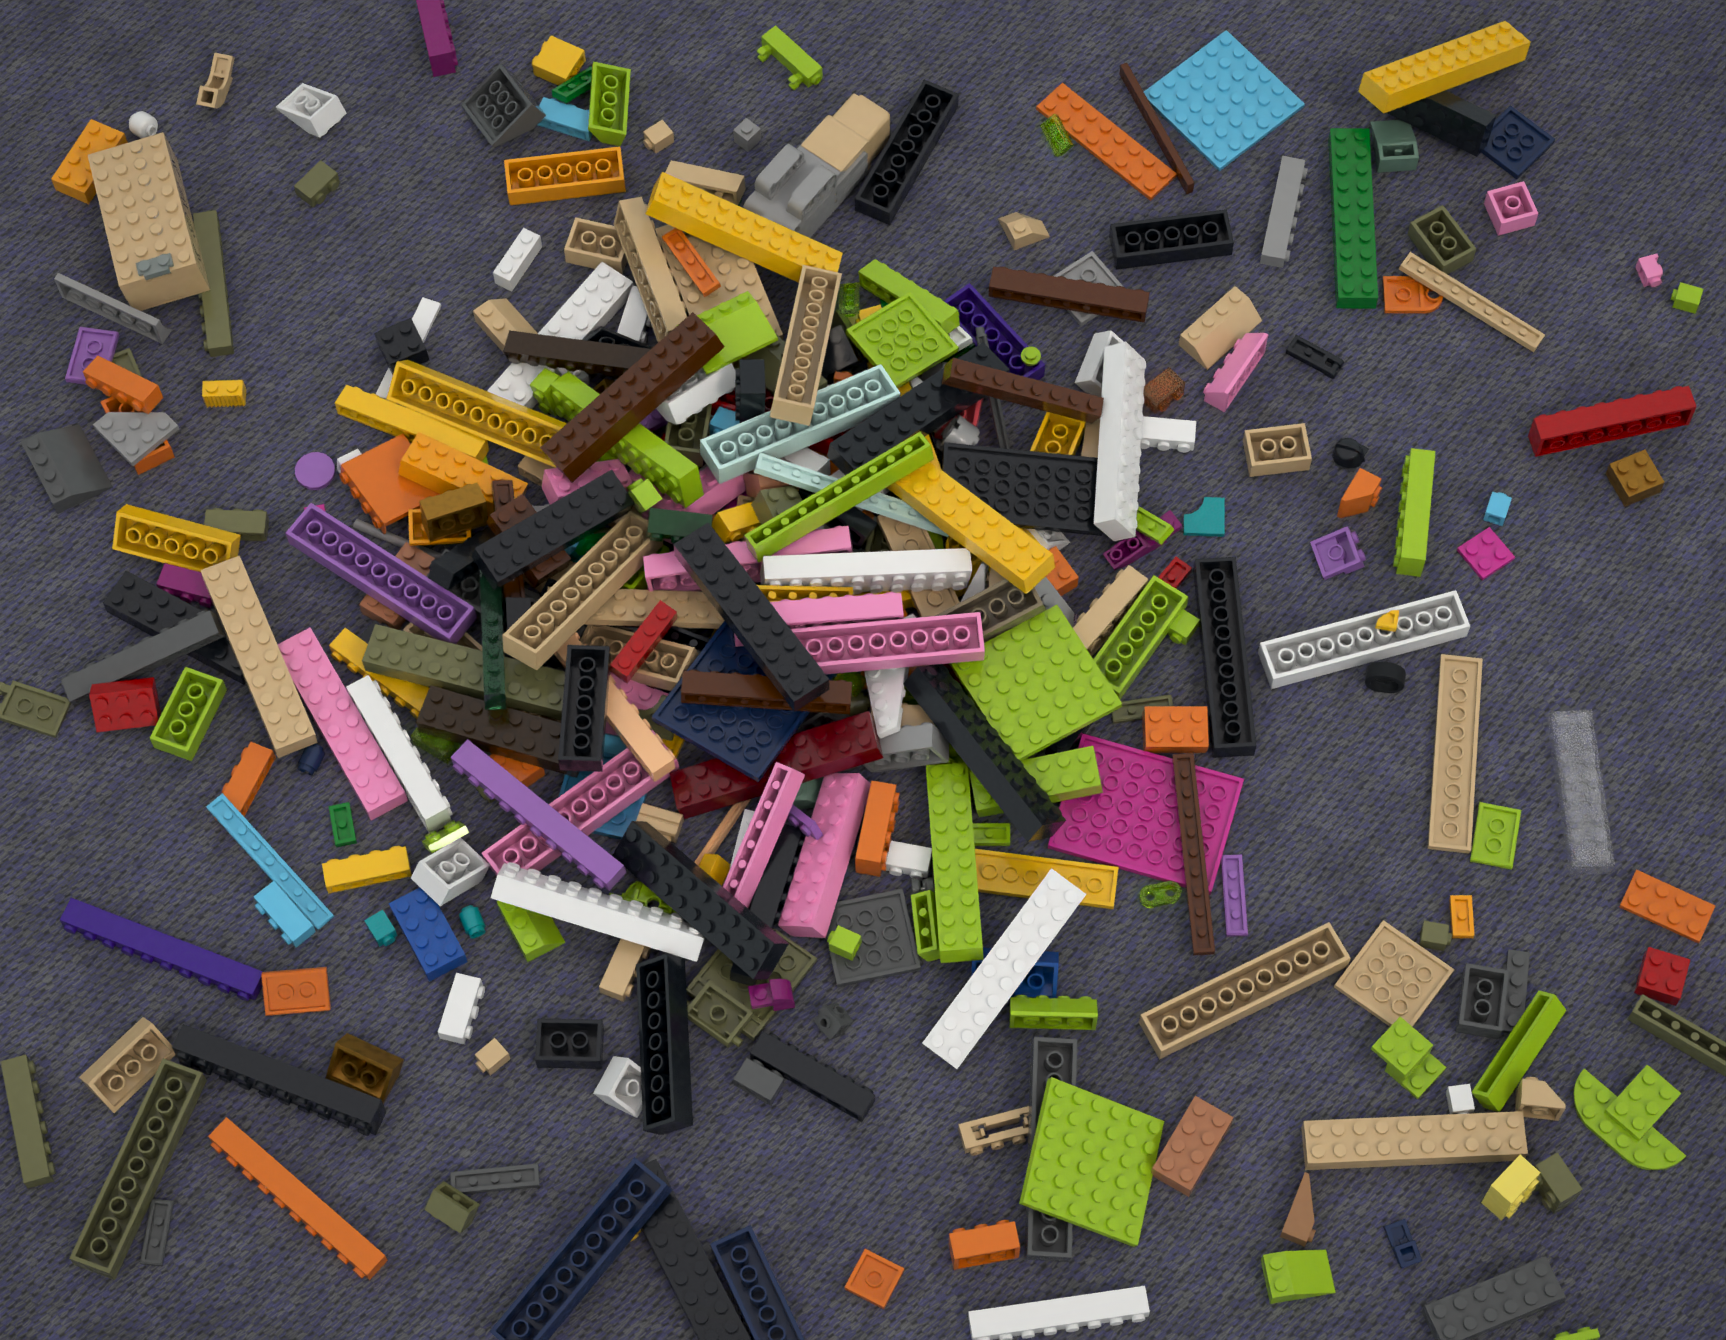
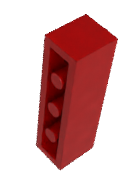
M660 600L610 664V672L628 684L675 623L677 611Z

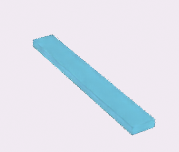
M223 793L206 806L207 810L267 876L281 888L317 930L334 917L328 908Z

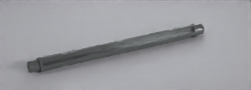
M977 327L975 329L977 344L979 345L984 342L989 347L984 327ZM988 396L999 448L1010 449L1000 399Z

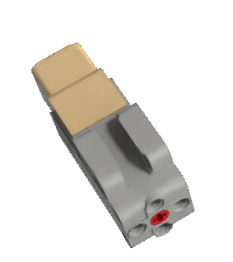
M852 94L833 116L828 115L798 148L790 144L783 147L756 178L755 191L748 197L743 208L811 238L867 175L871 162L885 147L890 138V114L863 95Z

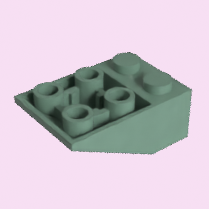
M1402 120L1370 122L1377 173L1416 170L1419 154L1411 124Z

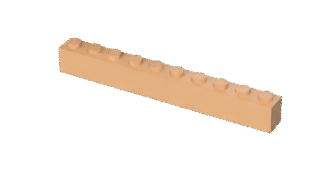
M577 632L554 653L565 669L567 645H583L579 641L580 636ZM610 675L606 721L653 781L656 782L675 769L674 760L676 758L670 749L666 750L663 747L664 743L657 733L655 735L652 733L649 722L645 718L643 720L640 718L637 707L633 703L629 704L626 700L628 699L627 695L621 688L617 689L615 686L616 682Z

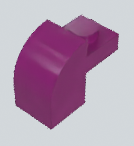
M771 979L769 983L748 986L752 1009L773 1006V1011L795 1008L791 982L789 980Z

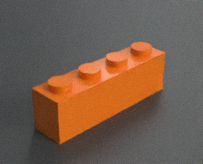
M97 356L83 371L86 379L85 382L90 388H96L106 396H112L122 404L126 403L132 406L136 411L149 414L163 399L157 384L100 356Z
M250 742L248 747L243 749L239 764L234 766L229 783H225L222 789V793L244 817L276 758L273 750Z

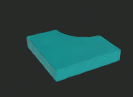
M1204 497L1203 504L1197 511L1191 514H1184L1183 535L1224 537L1225 498Z

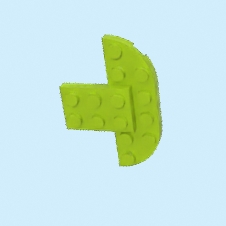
M1649 1065L1643 1068L1618 1097L1586 1069L1581 1071L1573 1091L1575 1110L1583 1124L1619 1156L1633 1166L1645 1170L1668 1169L1677 1165L1686 1157L1683 1152L1652 1127L1681 1093Z

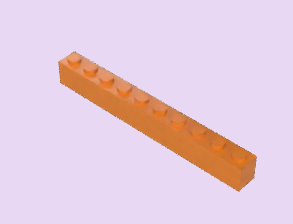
M227 1117L208 1136L212 1142L210 1146L217 1153L224 1152L228 1156L226 1160L233 1167L240 1166L243 1169L241 1173L249 1181L256 1180L259 1183L257 1187L265 1195L268 1193L272 1194L275 1197L273 1199L275 1204L281 1209L284 1207L291 1211L289 1215L297 1223L300 1221L307 1225L305 1230L313 1237L316 1234L323 1239L321 1244L329 1251L332 1248L339 1253L337 1258L345 1265L348 1262L355 1267L353 1272L361 1279L366 1277L370 1280L388 1261L379 1249Z

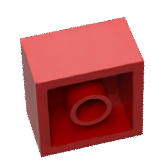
M1648 947L1643 956L1634 993L1638 995L1643 994L1648 998L1676 1006L1681 999L1690 959Z

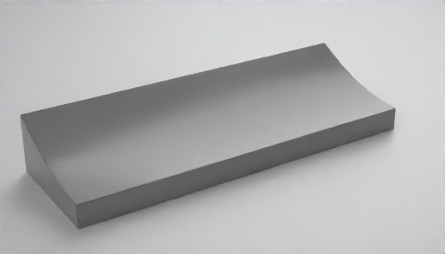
M60 273L54 278L62 298L163 344L172 329L163 326L159 319Z

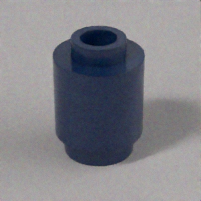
M318 744L305 747L298 761L299 766L297 769L301 772L307 771L309 775L313 776L325 756L323 747Z

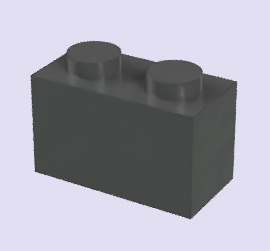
M746 1058L733 1079L734 1086L772 1106L784 1086L782 1074L773 1069L769 1071L756 1059L750 1060Z

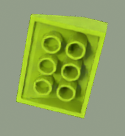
M748 291L697 315L716 333L724 345V348L702 367L706 375L778 341L776 333L757 301Z

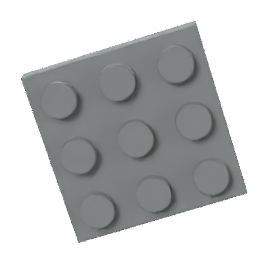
M1093 251L1054 275L1055 277L1063 276L1073 280L1081 279L1091 283H1104L1105 285L1115 287L1123 286ZM1067 310L1080 326L1098 316L1096 314Z

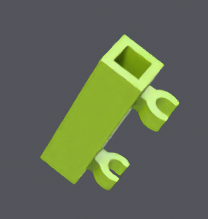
M776 25L761 36L762 47L757 50L759 54L757 58L764 62L770 55H773L793 74L788 78V81L791 82L788 86L792 90H796L801 83H804L809 88L813 84L817 85L821 82L823 77L822 67Z

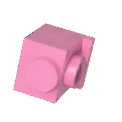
M1658 254L1642 257L1637 261L1635 268L1644 287H1656L1662 283L1661 276L1663 275L1661 265L1657 264Z

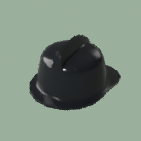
M1352 438L1341 439L1336 443L1332 456L1335 466L1354 473L1356 468L1365 462L1364 456L1369 451V448L1359 444Z

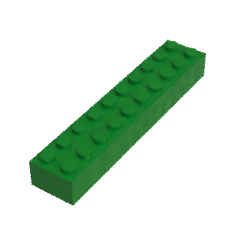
M1330 128L1328 146L1336 308L1376 309L1378 283L1370 129Z

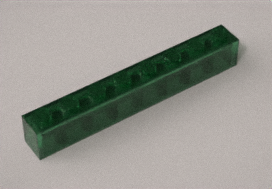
M480 570L485 710L506 709L502 636V589L499 587L494 590Z

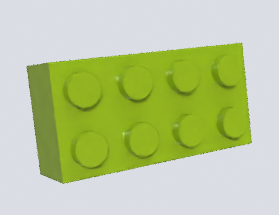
M185 667L150 736L153 747L192 761L227 691L224 681Z

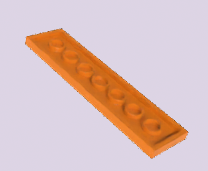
M1061 83L1036 106V110L1150 201L1177 177L1176 172L1064 83Z

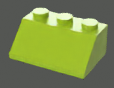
M497 901L498 909L527 962L565 943L552 917Z

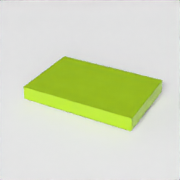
M1479 802L1470 862L1512 870L1521 810Z

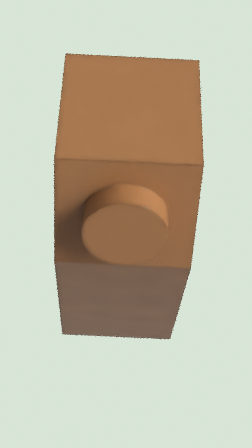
M1306 1172L1280 1235L1281 1238L1304 1247L1307 1241L1312 1242L1316 1230L1312 1229L1314 1213L1310 1178Z

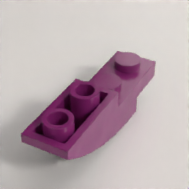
M1171 510L1159 517L1174 528L1170 536L1183 528ZM1136 531L1135 537L1123 539L1104 552L1103 556L1115 571L1138 560L1160 547L1161 544Z

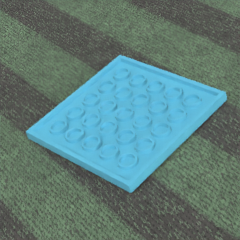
M1227 30L1144 91L1151 106L1218 171H1221L1305 106L1303 101Z

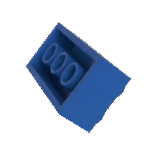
M418 888L389 903L397 923L429 982L468 962L439 905L424 890Z

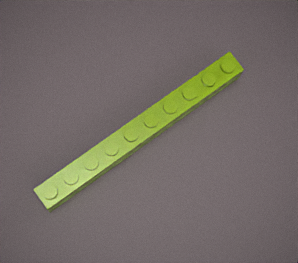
M921 432L906 439L745 534L749 551L759 563L762 561L763 556H771L934 460L931 444Z

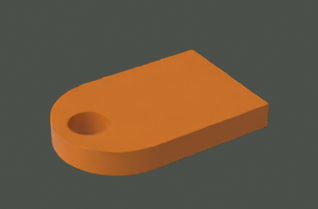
M1383 276L1384 313H1430L1438 309L1442 303L1443 296L1439 295L1435 299L1430 298L1428 293L1433 290L1410 276Z

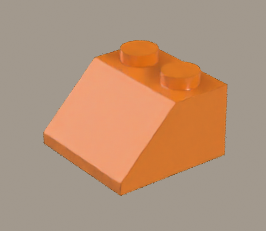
M1359 468L1341 499L1337 517L1344 518L1369 511L1371 506L1375 507L1380 498L1382 479Z

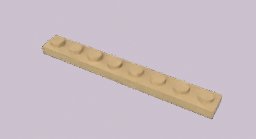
M1411 252L1399 267L1400 271L1532 352L1537 349L1545 337V334Z

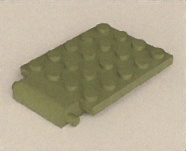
M776 930V933L788 942L789 945L769 979L757 980L756 985L769 983L771 979H786L791 982L793 992L817 962V958ZM717 949L686 988L687 995L694 999L691 1003L687 1000L688 1020L727 1048L733 1044L740 1047L744 1041L739 1037L741 1034H744L754 1042L777 1011H773V1006L752 1009L748 991L749 985L730 980L733 961Z

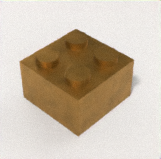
M1646 450L1610 463L1606 471V476L1624 507L1660 493L1665 483Z

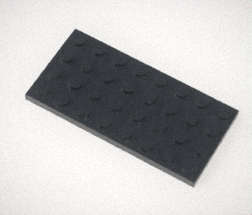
M944 442L942 471L1018 528L1102 536L1103 532L1094 525L1098 458Z

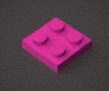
M1490 527L1457 548L1458 553L1481 580H1484L1515 559V556Z

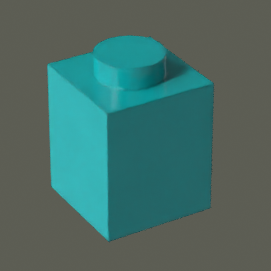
M383 910L364 920L379 947L392 944L398 936Z

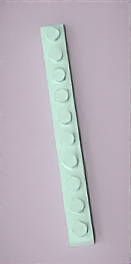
M759 453L754 473L814 493L838 480L837 478L763 453ZM878 492L856 505V507L946 537L949 536L903 500Z

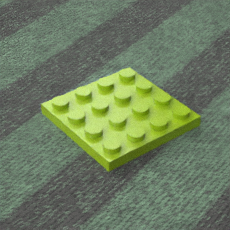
M911 292L906 293L846 329V335L874 367L880 364L883 366L897 389L954 355L959 350L955 342Z

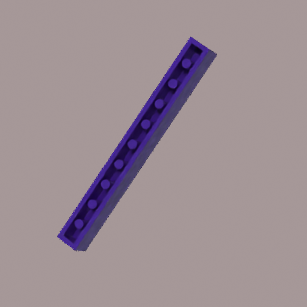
M74 898L70 899L60 918V922L64 926L63 929L69 933L75 934L77 931L82 933L83 937L87 940L95 941L97 939L102 941V944L110 949H113L114 946L121 948V952L128 956H133V954L141 956L140 959L146 963L152 964L153 961L157 962L161 968L167 971L175 969L185 978L190 979L191 976L198 978V982L203 985L210 986V984L218 986L217 989L229 994L230 991L237 993V997L242 1000L248 1001L250 998L256 1001L262 988L261 973L263 971Z

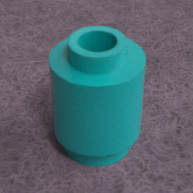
M473 905L464 907L459 914V918L466 935L474 939L485 934L486 925L479 908L473 907Z

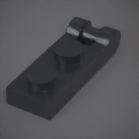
M1295 335L1286 349V354L1324 373L1325 376L1331 379L1335 378L1338 368L1341 369L1344 364L1341 358L1298 335Z

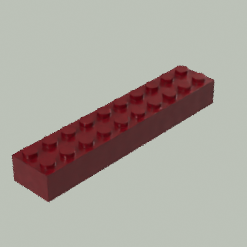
M867 711L794 734L759 782L717 758L670 772V778L677 810L680 814H683L684 819L762 796L776 762L805 774L802 781L804 783L884 757L875 721L870 712Z

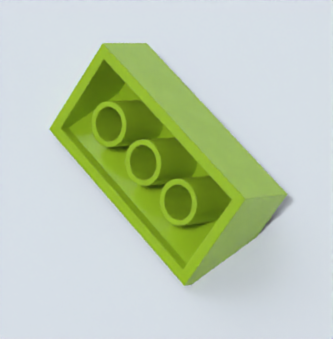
M593 62L588 130L601 143L621 146L627 132L631 69Z
M1025 995L1010 997L1009 1028L1096 1030L1098 1019L1097 999H1092L1088 996L1079 997V999H1070L1068 996L1049 998L1045 995H1039L1036 998H1027Z

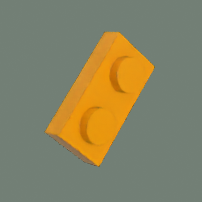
M1450 895L1452 938H1474L1472 895Z

